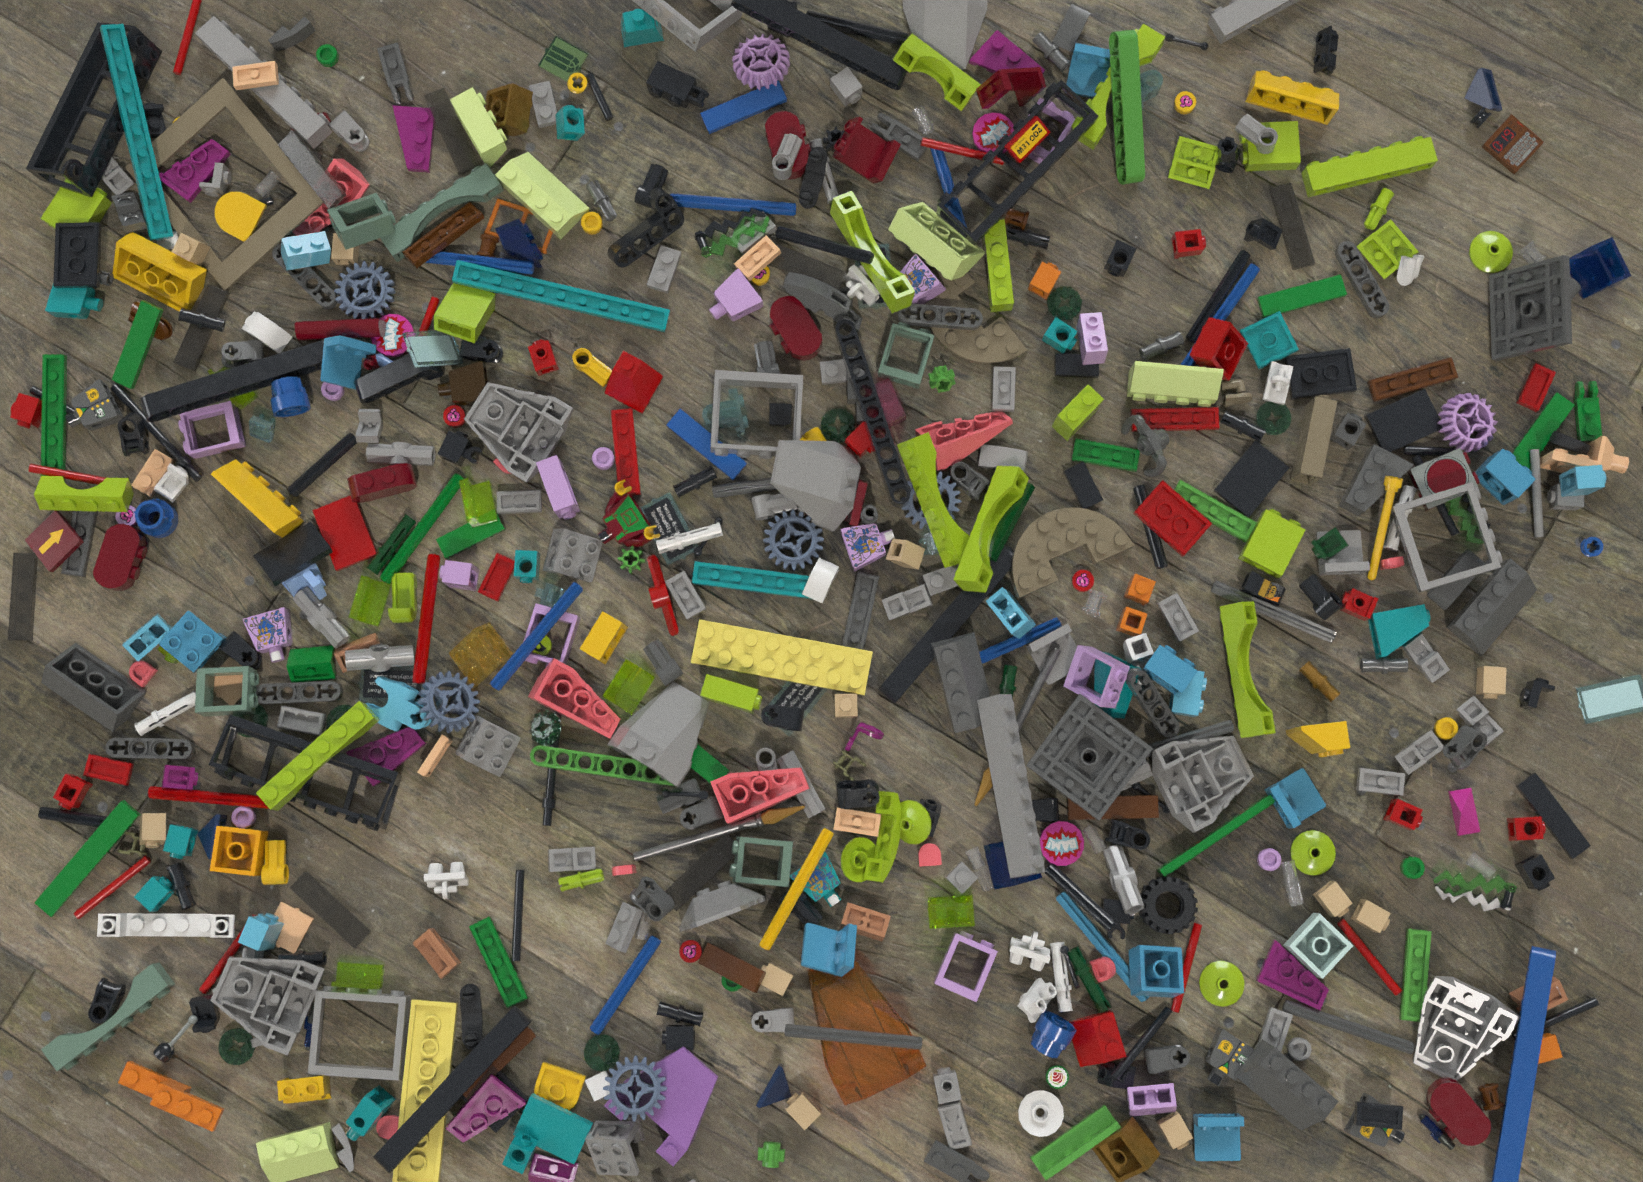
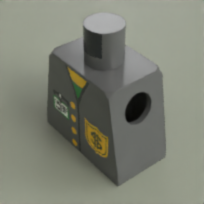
M100 379L71 400L76 411L65 416L72 428L82 423L85 428L91 431L118 423L124 417L108 385Z
M1218 1027L1205 1058V1062L1214 1067L1207 1079L1217 1086L1221 1084L1225 1075L1236 1081L1238 1078L1234 1075L1254 1049L1226 1030Z
M1364 1092L1359 1100L1361 1102L1380 1103L1374 1097ZM1355 1110L1344 1129L1345 1132L1352 1136L1382 1147L1386 1146L1388 1140L1399 1145L1405 1136V1133L1398 1129L1354 1125Z

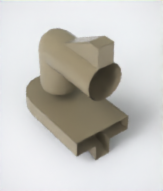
M1230 378L1229 381L1222 379L1221 391L1236 389L1237 393L1225 395L1223 400L1225 408L1252 401V394L1246 393L1245 383L1242 379Z

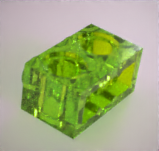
M973 895L928 897L929 928L975 926Z

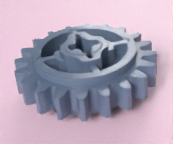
M363 261L361 268L357 263H354V270L346 267L348 274L340 273L343 281L335 282L340 287V289L334 290L339 295L335 299L337 303L341 304L339 308L342 311L346 310L348 317L353 315L354 319H360L361 316L362 319H368V316L376 318V313L384 316L382 309H391L387 302L395 301L390 296L396 293L393 288H390L395 285L393 280H389L390 274L388 272L384 273L382 266L377 268L374 262L368 267V264ZM378 281H380L381 284L380 296L376 294V290L378 288L376 284L378 283ZM351 287L354 289V299L352 302L349 298V292ZM367 303H373L366 307H360L361 305L364 306Z
M940 471L936 477L940 495L945 489L949 498L946 509L952 519H955L952 511H959L954 505L961 502L960 499H955V496L960 491H953L956 482L948 484L950 476L942 479V472ZM907 481L910 487V498L907 505L901 509H908L909 512L905 517L913 516L911 524L920 521L919 528L922 529L924 524H927V521L923 517L924 514L921 506L916 512L913 506L915 490L912 483ZM906 497L900 498L901 501L906 499Z
M792 510L791 515L787 516V513L783 511L782 519L775 515L776 524L768 522L772 530H764V533L770 536L763 539V543L770 544L765 548V552L772 551L769 559L777 558L776 566L783 562L784 570L788 568V565H792V569L795 571L798 564L803 570L805 568L804 562L813 565L811 557L818 559L819 555L815 551L823 550V547L818 545V543L824 542V538L817 536L822 533V529H815L817 525L810 523V516L803 518V512L796 516L795 511ZM792 524L802 525L808 531H797ZM785 527V536L776 542L779 530ZM791 536H794L795 539L799 538L796 545L789 542ZM812 539L810 548L803 554L801 551L802 545L806 540ZM788 549L793 552L795 557H788L779 550Z
M450 671L445 673V676L442 672H439L436 678L431 676L428 679L429 682H425L422 685L425 690H421L418 693L423 698L418 700L417 703L424 705L419 710V713L427 714L423 719L424 721L432 720L430 727L438 724L439 732L445 727L447 733H450L453 727L456 732H459L462 727L466 728L469 726V722L475 720L473 714L479 712V709L474 706L479 704L480 700L473 698L478 694V691L472 692L471 688H473L474 684L466 685L468 678L465 677L460 680L459 673L452 677ZM448 686L452 687L453 689L450 691H441L440 689H438V687ZM452 696L450 705L446 707L448 699ZM433 697L435 698L434 701L436 702L437 709L434 706ZM447 713L455 714V713H456V714H458L460 717H457V718H448V717H445V714H447Z
M635 1055L633 1062H630V1059L625 1057V1065L617 1061L618 1070L614 1068L609 1069L613 1077H605V1080L610 1085L604 1086L603 1090L609 1091L610 1094L606 1095L604 1099H612L608 1108L616 1106L615 1115L622 1111L624 1112L623 1120H626L629 1114H631L632 1120L635 1122L638 1114L645 1120V1112L653 1116L654 1110L652 1107L654 1106L658 1109L662 1107L658 1099H666L660 1093L667 1090L666 1086L661 1085V1082L665 1081L666 1077H658L662 1068L654 1070L655 1061L647 1065V1057H644L642 1062H639L638 1056ZM631 1069L630 1080L627 1083L617 1084L620 1076L625 1071ZM640 1070H643L651 1077L653 1084L645 1083L641 1079ZM635 1077L637 1086L641 1087L636 1096L633 1090H629V1087L634 1084ZM617 1093L626 1094L629 1097L630 1106L624 1104ZM646 1093H653L651 1100L644 1106L639 1107L641 1096Z

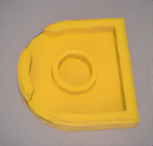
M229 192L218 200L215 206V219L222 230L245 242L253 234L267 205L245 193Z
M543 1062L535 1084L534 1094L570 1111L579 1100L586 1075Z

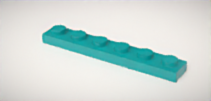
M697 561L694 563L692 584L811 599L802 594L810 576Z

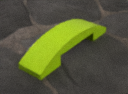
M879 791L880 799L875 813L881 814L874 858L867 857L864 880L883 883L891 870L898 850L901 833V806L898 793Z

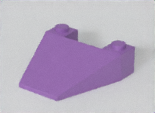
M684 1046L655 1063L654 1070L662 1068L658 1077H666V1080L661 1082V1085L666 1086L667 1090L660 1092L666 1099H658L662 1107L658 1109L653 1106V1116L645 1112L647 1116L669 1134L656 1152L672 1166L679 1161L693 1143L718 1076ZM643 1070L640 1071L641 1079L645 1083L653 1084L651 1077ZM636 1077L634 1084L629 1087V1090H633L635 1096L641 1090V1087L637 1086ZM630 1078L625 1080L623 1083H627L630 1080ZM617 1093L620 1100L627 1106H630L629 1097L626 1094ZM653 1093L643 1094L639 1101V1107L647 1104L651 1100ZM609 1099L604 1106L615 1115L617 1107L608 1108L612 1102V1099ZM621 1111L618 1115L615 1116L621 1121L623 1119L624 1112Z

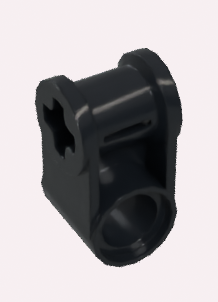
M478 337L477 341L472 343L462 339L459 357L472 361L498 363L503 358V350L493 340ZM493 348H494V349H495V352H491L490 355H489V354H488V351H492Z
M128 413L117 425L124 456L127 457L133 453L141 452L149 454V441L142 417L137 413ZM126 421H131L135 429L129 428Z
M234 630L218 646L242 666H250L257 670L262 665L261 655ZM248 656L252 657L253 660L251 662L247 660Z
M768 705L762 710L761 719L768 726L791 731H802L805 709ZM770 710H774V714L777 715V718H773V721H768V717L765 716V713H769Z
M872 779L844 780L836 784L837 803L841 809L873 807L879 802V786Z
M1058 798L1032 800L1036 821H1060Z
M1111 819L1110 823L1112 826L1109 836L1105 838L1106 842L1134 850H1143L1149 846L1150 836L1146 831ZM1136 834L1144 836L1145 843L1142 846L1135 845L1133 839Z
M103 977L96 987L95 995L88 1011L89 1019L94 1023L107 1022L117 1012L120 1001L125 994L126 985L109 982L107 978ZM101 1007H104L106 1010V1015L103 1019L99 1016V1009Z

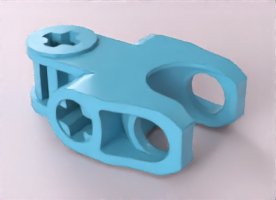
M383 676L377 677L375 683L386 690L388 694V702L384 707L366 703L380 719L377 723L393 731H399L402 724L412 729H421L430 725L431 719L418 722L416 714H419V710L424 707V705L414 701L419 692L418 690L404 682L395 681ZM421 713L420 718L424 719L427 714Z

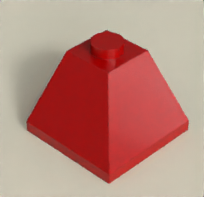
M623 351L612 369L604 393L643 414L662 381L663 375L644 361Z

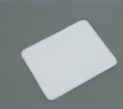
M172 231V238L157 240V244L167 250L173 249L178 240L177 232Z

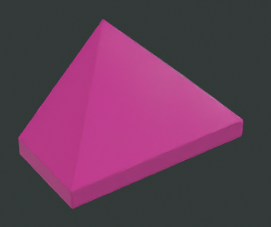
M1466 788L1449 791L1448 794L1457 836L1480 832L1472 789Z

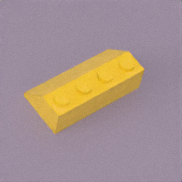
M1256 71L1251 79L1245 102L1328 125L1339 109V93H1335L1329 88L1321 89L1314 87L1308 82L1299 83L1292 81L1291 78L1286 76H1274L1268 71Z
M130 232L116 241L112 272L115 279L179 312L181 308L192 309L204 288L206 269L134 232Z
M235 459L211 473L218 482L278 536L282 538L287 536L304 522L300 517L301 512L294 505L291 504L289 507L283 502L286 498L279 491L275 490L273 492L268 488L270 483L261 475L257 478L252 473L255 469L246 461L241 463Z

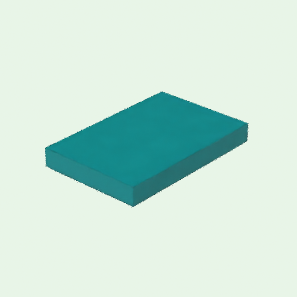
M532 1093L513 1135L516 1136L518 1131L528 1134L539 1141L537 1147L575 1164L593 1122Z

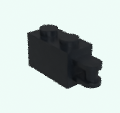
M657 61L646 82L647 89L652 96L658 99L662 97L675 107L682 106L687 108L690 103L703 108L705 98H708L710 95L706 90L697 86L696 78Z

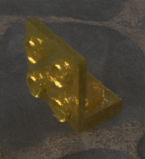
M489 622L474 628L449 652V655L465 677L468 678V681L474 684L473 687H477L498 667L505 665L513 653Z

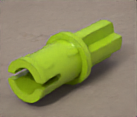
M1387 188L1381 189L1375 203L1370 206L1371 211L1364 222L1365 228L1374 230L1382 215L1387 213L1386 208L1394 196L1391 190Z
M599 868L583 873L578 871L575 875L560 877L558 879L559 885H562L560 890L564 892L578 887L583 889L586 885L604 881V873Z

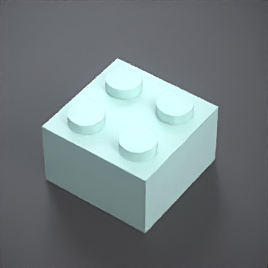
M1312 913L1283 944L1315 977L1321 979L1353 947L1320 913Z

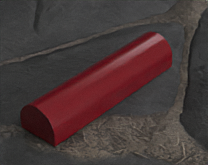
M378 318L302 321L294 323L295 335L298 340H322L339 335L348 338L384 337L386 333V322Z

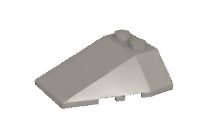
M903 0V12L906 15L910 33H913L959 69L965 71L987 12V0Z
M487 382L464 420L506 470L527 483L539 472L536 462L549 458L566 432L574 409L553 396H544L530 391H521L512 387Z
M780 440L770 483L788 500L796 503L801 512H805L812 518L811 521L815 525L829 531H835L853 509L861 466L850 448L835 441Z
M672 682L619 726L607 745L624 756H630L655 771L664 780L679 787L691 768L694 749L697 748V738L704 724L709 701Z
M1234 736L1172 741L1153 750L1152 776L1172 816L1193 833L1212 824L1220 812L1229 805V802L1235 795H1238L1254 777Z
M730 880L717 884L719 888L710 892L709 888L696 892L698 897L692 899L679 926V930L682 932L766 901L764 895L739 883L731 884Z
M229 957L210 1001L242 1025L248 1033L255 1036L266 1048L288 1056L301 1031L315 998V993L319 989L325 969L303 960Z
M1434 976L1423 998L1413 1063L1443 1078H1453L1458 1081L1477 1065L1476 1062L1485 1054L1491 1053L1494 1046L1510 1036L1520 1016L1494 996L1454 977Z

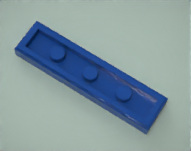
M778 80L777 86L770 84L769 89L763 86L760 91L756 89L700 114L708 133L711 134L787 102V98Z
M679 409L666 424L670 430L731 480L734 481L747 465L736 454L716 456L715 453H711V433L683 410Z

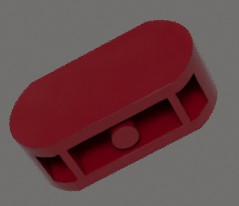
M780 111L772 114L767 119L765 134L772 160L777 155L785 134L791 133L802 139L803 143L792 167V174L788 178L790 180L797 179L805 174L811 148L809 144L805 145L804 137L807 135L804 124L799 123L798 117L795 114ZM781 164L777 168L785 169L787 166Z
M784 296L776 300L770 309L771 324H769V328L774 336L779 335L782 342L780 345L786 354L790 353L792 358L799 361H807L817 356L822 347V334L802 302L794 296Z
M409 463L395 464L355 474L347 479L351 499L355 503L369 502L397 495L417 487L413 467Z
M116 524L106 530L93 569V576L98 584L114 591H124L134 585L135 580L140 576L141 569L139 567L141 561L147 555V539L141 531L126 524Z
M1440 1078L1429 1086L1426 1100L1431 1109L1428 1111L1437 1122L1442 1120L1445 1123L1444 1131L1452 1140L1457 1138L1463 1145L1474 1146L1487 1139L1491 1131V1121L1455 1079Z

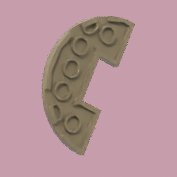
M932 267L931 272L946 290L926 302L925 305L968 308L959 296L975 285L971 276L966 273L963 277L951 281L944 278L935 267ZM933 311L925 312L926 321H933L936 316ZM949 312L945 315V320L948 323H954L957 320V316ZM961 313L959 324H963V320H970V324H975V321L978 320L975 319L974 315H971L970 318H963L964 314ZM1002 316L986 328H983L981 325L976 330L929 327L936 340L947 351L956 357L959 356L972 363L985 365L1005 363L1027 352L1026 347Z
M1074 507L1048 512L1026 528L1014 548L1011 580L1017 599L1022 598L1058 581L1049 562L1050 560L1085 546L1095 565L1132 548L1134 544L1118 524L1098 512Z

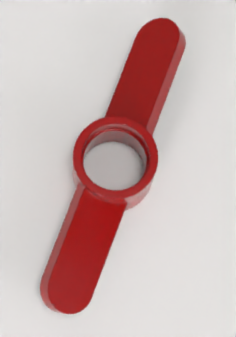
M656 555L648 556L647 561L655 585L648 588L654 609L662 607L670 635H678V626L659 560Z

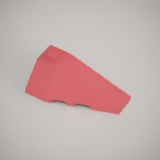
M333 159L315 186L317 192L326 202L292 232L297 236L320 232L331 224L327 212L328 209L362 198L370 186L362 173L344 159Z
M1003 411L976 415L972 420L956 418L954 419L955 423L943 425L942 421L934 422L915 429L916 436L929 432L937 452L936 469L941 470L963 460L1013 424V421Z
M555 658L539 675L528 695L532 700L611 739L620 721V718L600 699L573 668Z
M802 768L730 773L710 782L727 824L741 821L810 789Z

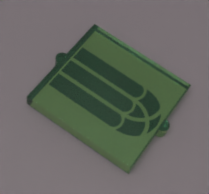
M555 36L549 48L545 49V54L538 66L567 82L570 75L582 70L581 66L588 53Z

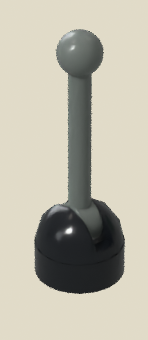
M189 1016L188 1022L170 1043H161L155 1048L153 1053L157 1059L167 1063L173 1057V1045L191 1024L197 1022V1016Z

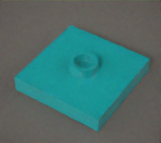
M1280 311L1240 330L1241 335L1248 342V350L1258 370L1270 365L1272 361L1276 362L1299 351Z

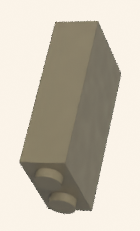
M1315 396L1305 406L1290 481L1312 486L1323 476L1337 401L1331 400L1330 396Z

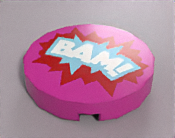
M993 112L983 115L977 120L973 128L972 138L974 145L979 151L988 153L992 150L994 152L999 147L997 144L1005 134L1010 136L1013 133V123L1008 117L1000 113Z
M388 314L379 318L386 322V333L384 337H371L372 344L376 345L378 352L386 357L395 358L407 353L410 347L406 338H415V332L410 322L399 314Z
M1057 821L1049 824L1040 836L1042 855L1048 862L1057 866H1067L1074 863L1081 857L1084 850V838L1081 831L1075 825L1066 821Z

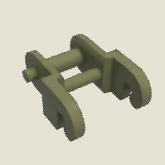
M842 750L841 753L843 755L837 763L833 761L835 764L834 768L837 769L839 767L844 771V776L851 781H855L854 778L846 773L848 768L854 761H857L864 767L867 765L856 756L853 759L848 755L849 752L847 750L846 752ZM846 757H848L850 761L846 765V767L843 768L840 765L843 763Z
M126 831V835H131L134 838L132 848L128 851L118 849L117 852L128 855L138 853L140 857L147 855L144 852L145 845H141L139 851L135 850L137 839L140 840V837H138L139 833Z

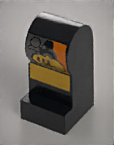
M1254 571L1247 573L1240 588L1241 591L1276 606L1280 605L1286 591L1283 586L1271 582Z

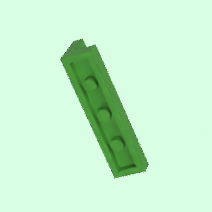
M1103 1105L1030 1158L1044 1179L1048 1180L1120 1129L1121 1126L1113 1118L1107 1107Z

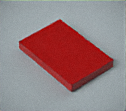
M1163 480L1133 512L1135 516L1182 557L1185 556L1212 525L1207 518Z
M351 495L312 510L322 537L333 551L329 555L337 572L375 557L377 551L359 504L352 502Z

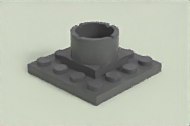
M1562 255L1489 275L1492 360L1499 361L1572 344L1569 256Z
M1079 694L1026 764V767L1099 821L1153 748L1083 695ZM1084 754H1088L1090 756L1089 762H1086L1084 760Z

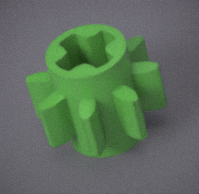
M946 365L934 367L932 373L928 374L931 389L936 387L938 393L950 391L952 385L956 384L953 369L948 371Z
M631 546L629 551L622 549L623 557L617 558L618 561L624 563L620 568L622 570L628 568L630 574L635 569L641 571L640 564L646 563L645 559L640 558L643 554L642 550L636 553L633 546ZM631 555H633L637 560L633 561L632 565H630L629 562L626 561L627 559L631 558Z
M764 1142L763 1148L758 1147L757 1160H762L763 1167L778 1168L779 1162H784L785 1149H780L781 1143Z

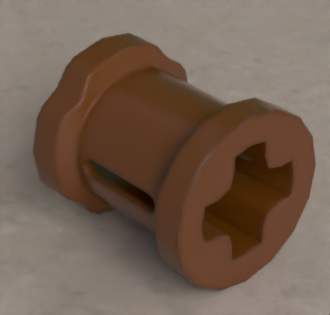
M1012 207L1006 214L1005 225L1009 223L1024 230L1030 212H1022Z
M488 234L480 235L482 241L480 250L476 255L495 257L496 244L499 243L500 239Z
M1487 1083L1477 1087L1484 1101L1483 1110H1496L1504 1107V1103L1500 1101L1498 1094V1083Z

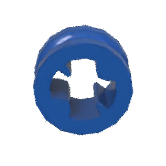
M1589 537L1581 542L1580 549L1587 557L1598 556L1602 553L1603 543L1597 537ZM1594 542L1593 546L1596 545V550L1589 552L1590 548L1587 549V544Z

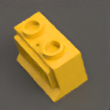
M320 1075L289 1079L288 1077L277 1081L278 1101L283 1100V1103L331 1099L330 1076Z

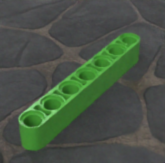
M1135 30L1111 32L1109 37L1116 173L1118 182L1124 185L1142 182L1145 178L1138 35Z
M536 746L530 753L531 761L539 767L674 786L659 775L654 779L647 778L645 772L648 767L635 759L548 746ZM540 750H544L547 753V758L543 762L535 760V754ZM565 753L569 756V762L561 766L557 763V758L560 754ZM583 757L591 759V766L587 769H582L579 766V761ZM606 760H610L614 764L613 770L610 772H604L601 769L602 763ZM628 763L636 766V771L631 776L623 772L624 766Z

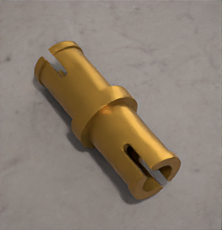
M1310 661L1299 670L1313 684L1312 687L1314 689L1317 688L1330 703L1340 695L1341 692L1327 680L1328 677L1325 674L1322 675Z

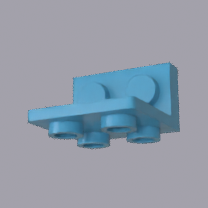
M1079 43L1075 44L1066 84L1078 96L1094 98L1096 95L1094 91L1101 81L1105 82L1107 79L1106 73L1110 68L1109 49Z
M341 335L324 338L320 380L356 390L354 381L360 378L362 358H366V355L375 354L376 345Z
M187 611L161 640L159 645L195 673L197 669H201L219 649L218 646L227 637L222 633L215 632L195 614Z
M1300 768L1265 789L1266 794L1271 795L1275 800L1273 805L1288 829L1299 826L1302 820L1326 807L1325 802L1304 768Z
M806 923L804 926L801 966L840 977L844 976L854 968L857 925L849 923L843 929L836 931Z
M1239 1113L1193 1114L1194 1159L1196 1161H1240V1126H1244V1117Z

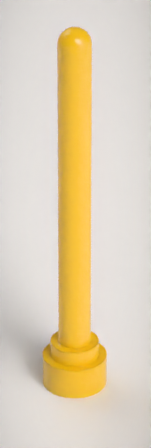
M1385 476L1383 485H1385V490L1387 491L1370 561V570L1367 575L1371 581L1375 580L1377 576L1395 492H1398V489L1402 487V478Z

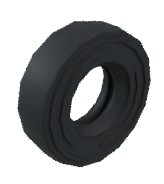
M1553 431L1549 439L1552 443L1578 454L1587 455L1591 447L1589 444L1557 431Z

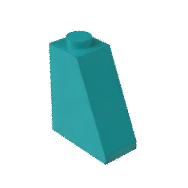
M1425 604L1372 613L1371 618L1368 619L1376 659L1389 655L1429 626L1431 617Z
M1103 652V653H1105V654H1107V655H1109V656L1115 658L1116 660H1118V661H1120V662H1122V663H1124V664L1130 666L1129 670L1132 669V668H1139V667H1137V666H1135V665H1133V664H1131V663H1129V662H1127V661H1125V660H1123V659H1121V658H1119V657L1113 655L1112 653ZM1095 659L1094 691L1102 695L1112 667ZM1125 681L1115 708L1096 706L1113 719H1124L1133 693Z

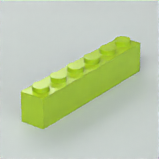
M1418 136L1406 143L1397 141L1385 148L1376 146L1369 149L1368 152H1352L1348 157L1340 158V156H1335L1323 163L1314 161L1306 165L1301 175L1309 198L1430 169L1436 164L1438 159L1431 137L1423 138V136Z

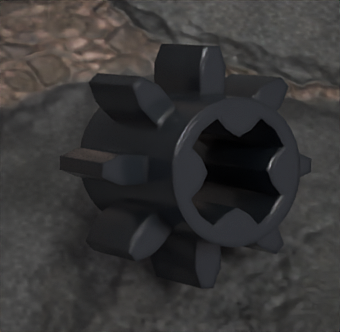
M837 126L832 131L826 130L828 138H823V144H828L826 146L827 152L830 150L835 152L834 145L839 138H842L845 132L844 130H838Z

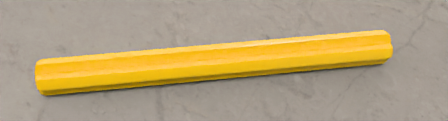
M824 828L821 831L760 941L759 946L768 951L771 949L831 841L834 833L829 829Z

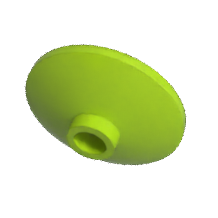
M1486 231L1473 239L1469 248V256L1474 266L1485 273H1497L1504 270L1510 264L1513 257V248L1510 241L1503 234L1495 231ZM1494 247L1497 252L1493 253L1490 248Z
M905 800L900 803V839L908 844L922 843L931 832L930 815L919 802Z
M1310 830L1299 834L1294 839L1290 855L1293 864L1299 871L1307 875H1320L1331 868L1335 861L1336 851L1332 840L1326 834ZM1314 848L1319 852L1317 857H1313L1311 854Z
M864 837L854 838L843 849L841 868L844 875L851 881H866L864 880L867 857L874 858L876 845L870 839Z
M1227 961L1210 963L1203 969L1199 978V988L1203 997L1209 1003L1216 1006L1225 1007L1234 1004L1240 999L1244 991L1245 983L1241 971L1234 964ZM1222 980H1226V988L1220 987V982Z

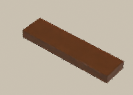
M469 202L402 253L414 267L419 268L483 220L484 215Z
M1450 357L1375 378L1367 383L1373 402L1455 380L1458 378L1453 359Z
M1158 795L1117 796L1101 819L1159 818ZM1068 798V820L1095 819Z
M529 1026L497 1060L493 1061L492 1065L468 1088L467 1092L463 1094L467 1100L470 1099L491 1073L495 1076L537 1036Z

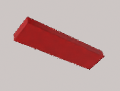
M1219 407L1130 410L1131 416L1141 415L1145 423L1152 430L1193 431L1219 430L1220 428ZM1133 424L1131 426V432H1138L1136 426Z
M633 408L611 410L617 482L625 480L623 483L624 488L632 487V490L625 493V495H641Z

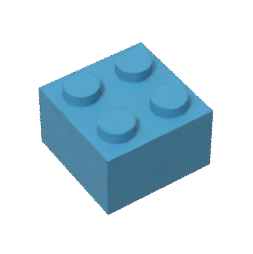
M1504 449L1488 457L1475 471L1480 484L1502 505L1519 498L1536 480L1529 468L1521 466L1516 461V457L1510 451H1505Z
M1159 645L1143 668V671L1153 681L1179 698L1198 672L1194 669L1196 665L1186 658L1183 660L1176 656L1177 652L1171 647Z
M1138 945L1129 950L1131 995L1173 998L1184 993L1181 947Z

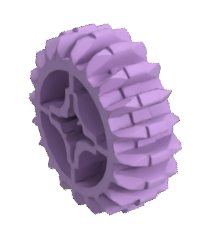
M754 34L753 39L750 40L746 37V43H739V49H735V56H733L732 61L736 77L742 81L743 85L748 84L751 89L757 86V89L760 91L762 86L769 89L770 84L777 86V80L783 81V75L788 74V68L790 67V56L784 43L781 44L779 38L774 40L772 35L766 38L764 34L757 38ZM774 56L778 58L775 65L772 64ZM749 59L751 60L749 67L747 68L745 64Z
M1471 393L1458 394L1448 399L1447 403L1441 407L1443 411L1438 416L1442 420H1439L1437 424L1442 425V429L1439 432L1445 434L1443 440H1450L1449 446H1456V450L1461 448L1464 452L1477 451L1487 446L1488 442L1494 438L1492 434L1497 430L1493 425H1496L1497 421L1493 420V416L1496 413L1490 412L1489 409L1492 405L1486 406V399L1482 398L1479 400V395H1471ZM1460 407H1465L1461 414L1457 413ZM1474 431L1478 432L1474 439L1470 438V434Z

